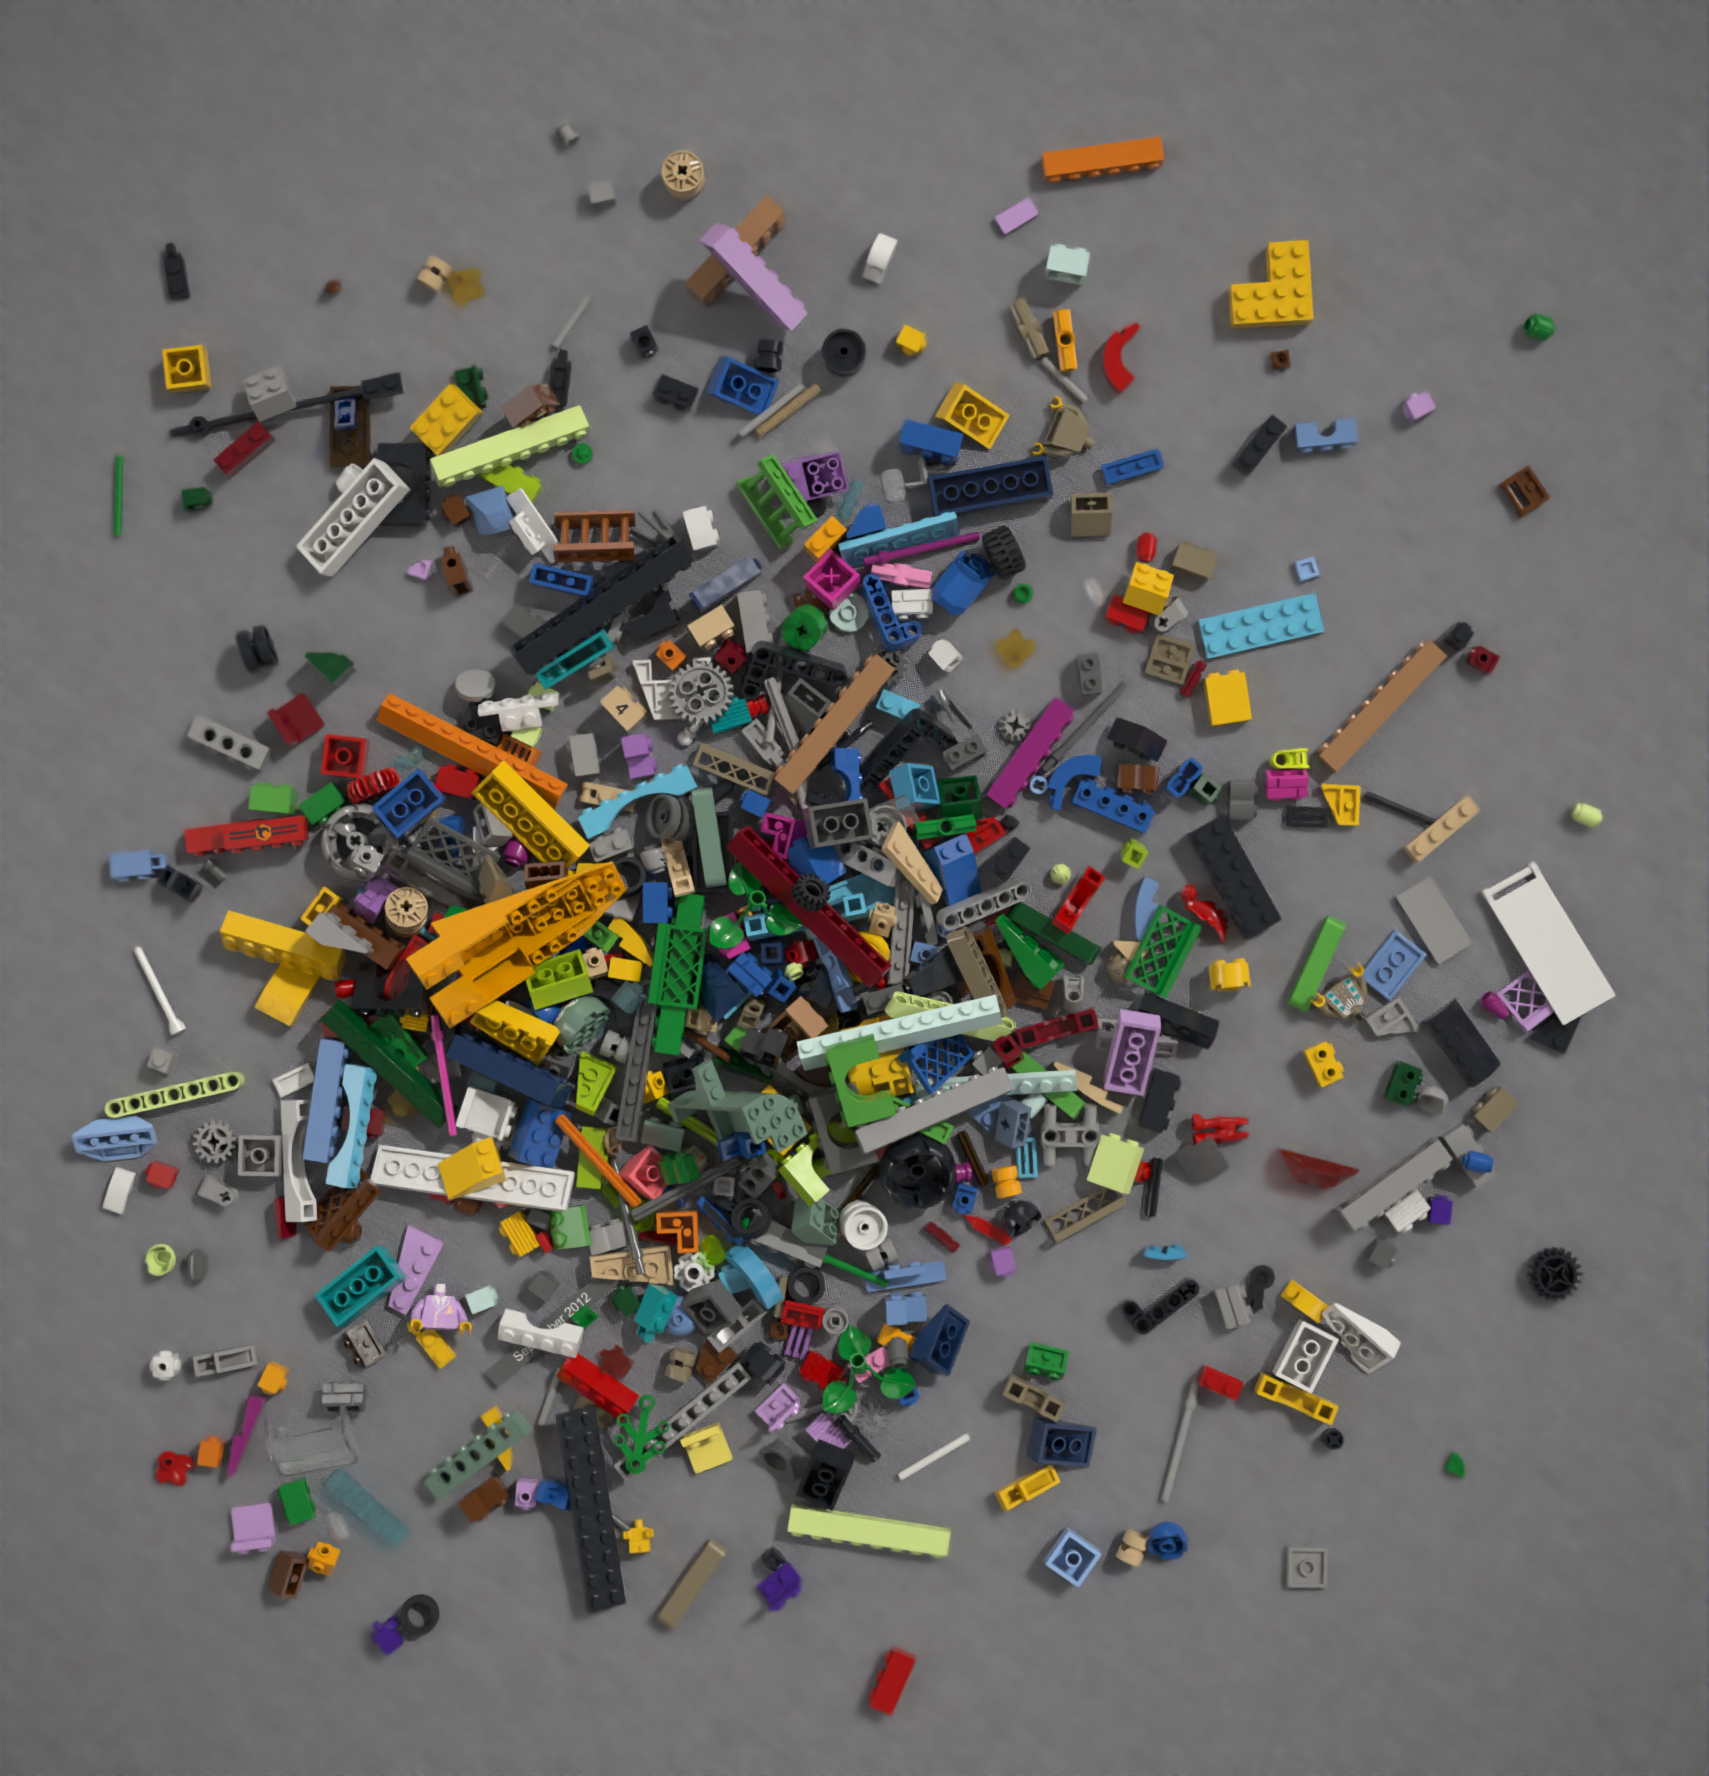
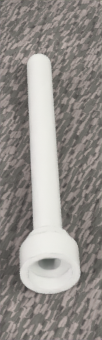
M136 947L134 952L170 1022L168 1030L171 1036L185 1031L184 1023L176 1018L142 948Z

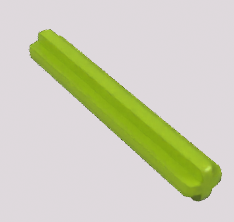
M664 1097L659 1098L655 1106L672 1117L667 1105L670 1101ZM691 1115L680 1122L718 1147L717 1140L720 1139L717 1138L715 1130Z

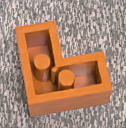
M698 1210L658 1211L656 1213L657 1234L677 1233L678 1253L699 1252Z

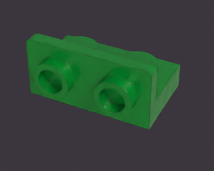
M1030 1342L1023 1371H1027L1028 1374L1033 1376L1044 1375L1050 1380L1063 1379L1069 1351Z

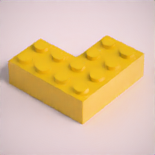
M1309 240L1268 242L1265 248L1267 282L1231 284L1228 289L1231 329L1310 325L1314 319Z

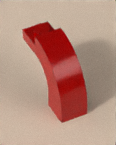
M1137 322L1132 326L1127 324L1121 331L1122 335L1115 330L1110 336L1103 352L1102 367L1105 378L1118 395L1124 392L1135 379L1123 365L1121 351L1140 331L1141 326Z
M1088 866L1058 910L1052 924L1069 934L1079 916L1101 886L1105 876Z

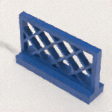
M958 1034L954 1035V1040L945 1037L909 1046L898 1058L901 1063L907 1061L927 1094L930 1095L975 1054L963 1035ZM938 1040L943 1041V1049L938 1048ZM949 1043L954 1045V1053L949 1051ZM960 1047L963 1048L966 1056L960 1055ZM928 1050L933 1051V1059L928 1058ZM938 1053L944 1055V1063L938 1061ZM949 1057L954 1058V1066L949 1065ZM915 1060L922 1061V1069L918 1067ZM928 1063L933 1064V1072L928 1071ZM939 1066L944 1068V1076L939 1075ZM928 1076L933 1077V1086L928 1082Z

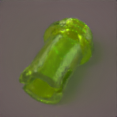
M609 1182L600 1189L601 1195H604L613 1208L616 1209L620 1206L618 1193Z

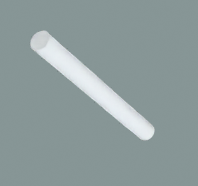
M966 1433L899 1472L898 1476L901 1480H904L970 1441L969 1435Z

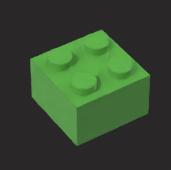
M257 782V786L251 785L248 809L257 812L296 815L299 792L293 790V786L277 784V788H274L273 784Z

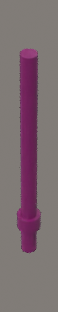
M978 532L895 551H881L877 555L864 557L863 563L864 565L878 562L883 564L891 559L980 540Z

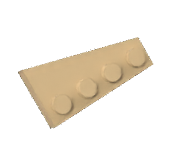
M899 821L893 823L881 850L931 905L937 903L943 888Z

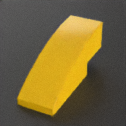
M614 918L608 929L623 938L619 946L653 968L654 954L642 935L626 920Z
M495 1405L480 1417L486 1426L489 1427L494 1422L497 1425L502 1422L500 1418L503 1415L497 1405ZM503 1428L504 1432L509 1435L508 1430ZM489 1439V1443L494 1446L493 1441ZM511 1446L497 1456L506 1471H509L513 1466Z
M1049 1464L996 1490L994 1494L1002 1510L1008 1511L1024 1501L1031 1500L1061 1481L1053 1465Z

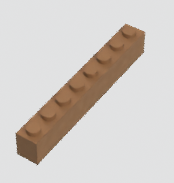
M1431 640L1425 643L1421 641L1414 649L1416 653L1412 657L1408 655L1400 663L1402 665L1398 672L1394 670L1387 677L1389 681L1384 686L1380 684L1374 690L1375 696L1371 700L1367 698L1359 706L1361 709L1357 715L1353 713L1345 721L1347 725L1343 729L1339 727L1333 733L1332 737L1334 739L1329 744L1325 742L1318 749L1320 753L1317 758L1333 773H1336L1447 657Z
M877 654L874 657L869 656L863 664L866 666L861 673L859 671L855 673L851 678L853 683L850 687L847 688L845 686L838 694L840 699L837 703L832 702L825 710L828 714L823 720L819 718L812 726L815 730L810 735L807 733L800 741L801 747L798 750L794 749L787 757L789 759L788 763L785 766L781 764L775 771L776 777L774 779L793 795L895 672V669Z

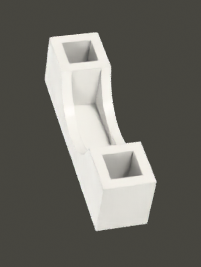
M506 1309L499 1324L498 1340L576 1358L582 1342L584 1327L563 1323L554 1329H540L528 1322L525 1313Z

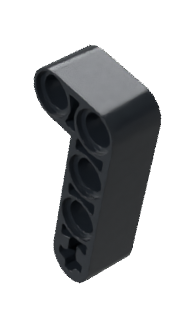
M1190 1277L1184 1278L1144 1310L1133 1299L1128 1298L1121 1302L1120 1311L1138 1334L1145 1335L1197 1296L1200 1288L1194 1279ZM1188 1283L1190 1285H1193V1291L1191 1292L1189 1290H1186V1284ZM1180 1289L1182 1292H1184L1183 1294L1186 1297L1183 1298L1182 1295L1178 1292V1290ZM1172 1295L1179 1297L1175 1305L1169 1304V1297ZM1127 1304H1134L1135 1309L1132 1313H1125L1124 1308ZM1157 1307L1163 1309L1160 1317L1153 1316V1310ZM1139 1320L1147 1321V1326L1144 1329L1137 1328Z

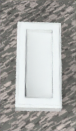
M309 1062L272 1081L280 1098L314 1083L315 1073Z

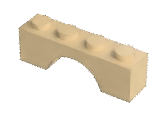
M1468 795L1463 796L1449 807L1439 819L1417 834L1402 848L1414 863L1420 862L1481 810Z

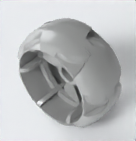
M353 804L337 810L325 824L321 837V848L324 858L331 868L343 877L353 880L372 879L366 875L362 876L355 873L353 868H351L352 860H350L354 849L359 850L361 845L373 844L382 846L383 851L381 854L384 856L373 878L385 873L392 866L398 855L400 839L393 834L371 808V805ZM366 818L373 821L379 827L367 836L357 832L352 819ZM339 834L347 837L346 843L350 849H353L346 860L340 856L337 849L336 840L339 838ZM356 838H361V840H359L361 841L360 845L355 844Z

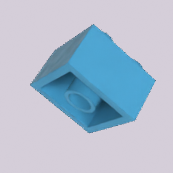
M907 763L889 771L897 809L925 811L941 804L933 766Z

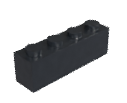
M1146 991L1137 1009V1012L1159 1015L1161 1032L1209 1050L1213 1044L1220 1021Z

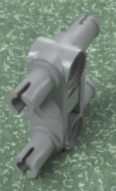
M1045 1104L1044 1122L1041 1124L1040 1131L1041 1145L1044 1148L1043 1164L1048 1166L1056 1165L1057 1147H1083V1165L1091 1166L1100 1139L1099 1124L1096 1122L1097 1105H1084L1083 1123L1056 1122L1057 1105ZM1048 1131L1055 1132V1136L1050 1139L1046 1138L1045 1134ZM1088 1131L1095 1132V1136L1091 1139L1086 1138L1085 1134Z

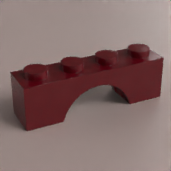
M1089 1008L1077 1013L1015 1029L1020 1049H1024L1057 1038L1099 1028L1094 1008Z

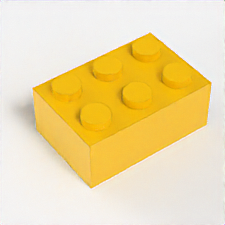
M449 384L409 428L437 456L448 453L484 413L456 385Z

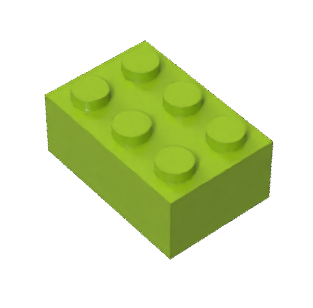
M580 949L544 960L533 968L535 974L525 979L535 1010L593 992Z

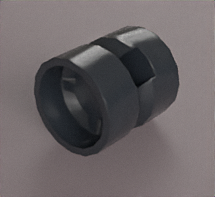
M771 339L758 340L757 353L760 356L756 360V370L770 373L781 372L782 359L779 356L783 354L784 343Z

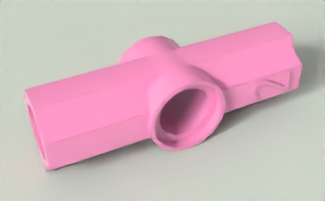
M879 562L874 563L871 574L878 576L882 581L891 582L893 585L908 587L909 585L929 589L931 571L915 569L900 563H894L893 565L888 563L880 564Z

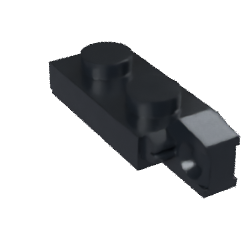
M173 242L165 243L167 254L163 255V265L169 297L171 300L191 297L184 258L181 252L176 251V246Z
M559 349L558 359H553L549 379V387L560 403V406H567L572 362L567 361L568 351L564 349Z

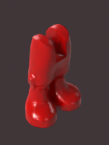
M1192 1113L1191 1126L1193 1131L1217 1129V1131L1210 1133H1193V1144L1196 1145L1208 1136H1211L1215 1143L1218 1144L1246 1139L1250 1136L1249 1131L1236 1132V1125L1248 1124V1118L1224 1117L1220 1115L1213 1119H1206L1199 1113Z

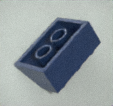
M709 953L704 957L698 1001L711 1017L718 1022L746 994L723 966ZM693 973L692 984L695 983L697 980V975L695 973ZM696 985L693 988H691L694 991V993Z

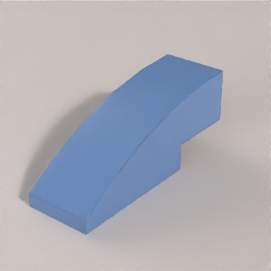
M1146 876L1143 877L1139 886L1134 907L1135 940L1137 941L1142 940L1158 904L1151 902L1160 883Z

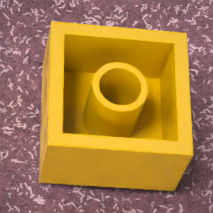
M203 345L162 349L166 388L168 391L174 394L212 389L208 353Z
M1136 562L1122 603L1161 616L1168 599L1174 575L1167 571L1150 567L1147 564Z

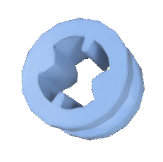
M1037 776L1030 781L1029 787L1032 793L1039 795L1046 791L1048 783L1042 776ZM1035 780L1044 783V786H1042L1043 790L1039 791L1038 788H1033Z

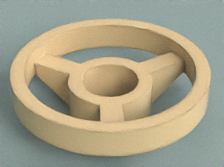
M609 1127L606 1132L605 1146L610 1155L618 1154L621 1149L622 1140L615 1139L617 1127Z

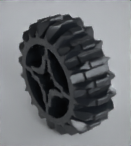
M1552 1247L1551 1252L1548 1248H1544L1545 1255L1538 1251L1539 1259L1532 1257L1531 1260L1535 1264L1534 1266L1528 1265V1268L1533 1269V1272L1527 1273V1276L1533 1277L1528 1281L1529 1284H1535L1532 1290L1534 1292L1539 1290L1538 1296L1543 1297L1545 1295V1300L1548 1301L1551 1297L1555 1302L1558 1301L1559 1297L1561 1300H1566L1565 1294L1572 1297L1573 1294L1570 1290L1578 1291V1287L1575 1284L1582 1283L1581 1280L1577 1279V1276L1583 1275L1582 1272L1577 1271L1581 1268V1264H1575L1578 1260L1577 1257L1571 1258L1572 1252L1567 1251L1565 1253L1564 1248L1557 1250L1556 1247ZM1561 1258L1559 1263L1556 1262L1553 1266L1545 1264L1550 1259ZM1566 1264L1569 1268V1279L1564 1275ZM1541 1269H1542V1270L1545 1272V1274H1546V1277H1545V1279H1544V1282H1545L1544 1284H1542L1541 1279H1540V1271H1541ZM1548 1269L1556 1271V1273H1558V1276L1562 1279L1552 1277V1272H1550ZM1557 1282H1561L1564 1284V1286L1560 1289L1548 1290Z

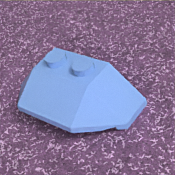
M136 1115L95 1120L72 1134L76 1153L85 1154L100 1161L143 1157L157 1144L153 1125Z

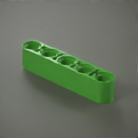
M1329 915L1326 916L1289 996L1288 1005L1305 1013L1311 1005L1310 999L1313 1000L1345 930L1346 923Z
M1022 1049L1024 1060L1012 1067L1018 1073L1047 1072ZM1072 1091L1043 1093L1073 1119L1079 1115L1084 1109V1105H1086Z

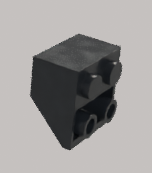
M821 963L802 969L804 973L801 977L794 980L796 988L787 998L785 1004L790 1006L801 996L809 1002L815 1012L827 1010L833 990L825 964Z

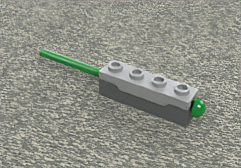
M755 1213L752 1222H750L751 1218H744L741 1221V1226L745 1229L755 1227L760 1222L762 1215ZM772 1219L768 1231L763 1236L748 1240L750 1243L758 1246L760 1243L767 1245V1249L774 1253L784 1252L786 1253L785 1257L797 1261V1259L805 1261L804 1265L813 1269L816 1266L820 1267L822 1263H827L884 1288L887 1287L889 1282L886 1279L827 1255L826 1252L829 1245L805 1243L791 1233L792 1227Z

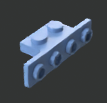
M817 937L814 938L821 961L827 968L833 994L840 1012L844 1013L857 1009L858 1006L851 989L853 984L846 965Z
M912 1261L908 1262L906 1266L891 1264L886 1269L867 1271L888 1280L886 1288L870 1281H865L868 1292L945 1281L944 1261L927 1263Z

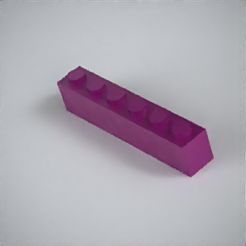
M1055 697L985 796L1004 810L1007 806L1011 808L1018 799L1015 797L1016 793L1019 790L1023 792L1029 782L1026 780L1030 774L1035 775L1040 768L1038 764L1042 757L1046 759L1052 751L1049 748L1052 742L1055 741L1057 743L1064 734L1061 732L1064 725L1069 727L1075 716L1072 714L1075 710Z

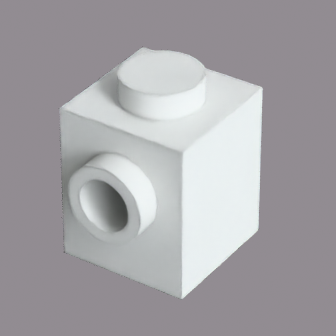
M943 639L935 642L931 647L932 650L928 653L942 670L951 672L964 659L949 641Z

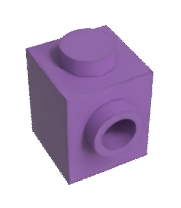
M1010 1246L990 1250L992 1260L988 1261L991 1272L995 1271L997 1276L1001 1275V1278L1012 1276V1272L1016 1271Z

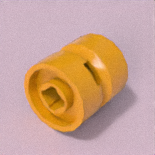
M1016 1165L991 1170L993 1182L997 1183L995 1186L997 1198L1022 1193L1020 1181L1016 1180L1019 1176Z

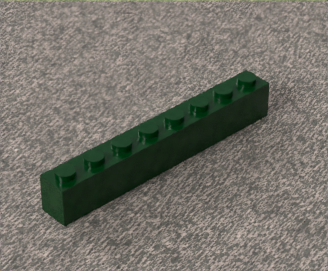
M339 998L319 1020L440 1129L447 1122L442 1092ZM452 1102L453 1112L455 1113L458 1107Z

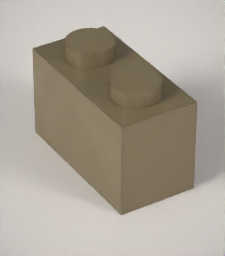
M1180 542L1171 568L1208 581L1211 578L1218 555H1215V551L1208 548H1203V550L1195 548L1196 545L1191 542Z
M1499 1086L1490 1089L1486 1094L1487 1098L1483 1102H1478L1472 1110L1474 1112L1471 1114L1490 1133L1519 1105L1503 1087Z

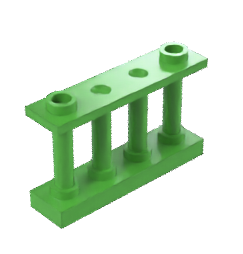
M771 454L756 463L761 470L753 478L751 475L737 481L736 485L778 548L782 549L794 542L791 534L798 527L800 530H803L815 524L818 520L775 455ZM766 478L771 488L763 495L757 485ZM777 494L783 504L774 511L768 501ZM788 511L794 521L785 528L779 518Z

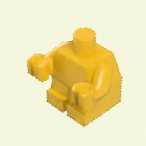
M643 1519L635 1520V1528L623 1532V1540H629V1553L651 1552L650 1538L654 1537V1529L643 1527Z

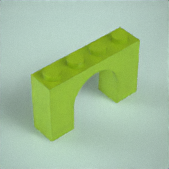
M829 1120L827 1128L835 1140L842 1143L857 1141L854 1132L850 1127L848 1128L845 1122L842 1121L840 1124L837 1121ZM818 1131L808 1137L811 1140L809 1143L805 1144L803 1142L795 1149L797 1153L793 1157L788 1155L781 1162L783 1166L778 1169L809 1207L830 1190L812 1167V1154L819 1147L817 1139L820 1136Z

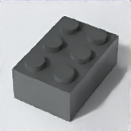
M867 798L803 809L809 850L874 838Z

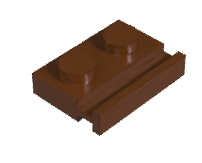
M1016 971L1012 989L1016 1001L1048 1009L1055 982L1050 980L1040 990L1030 984L1029 979L1023 972Z

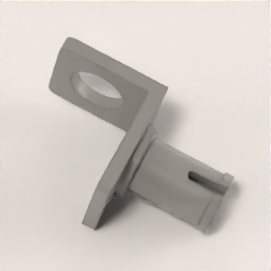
M924 457L918 460V468L921 482L906 483L902 489L924 488L928 484V476L945 474V470H943L945 468L944 464L926 466Z

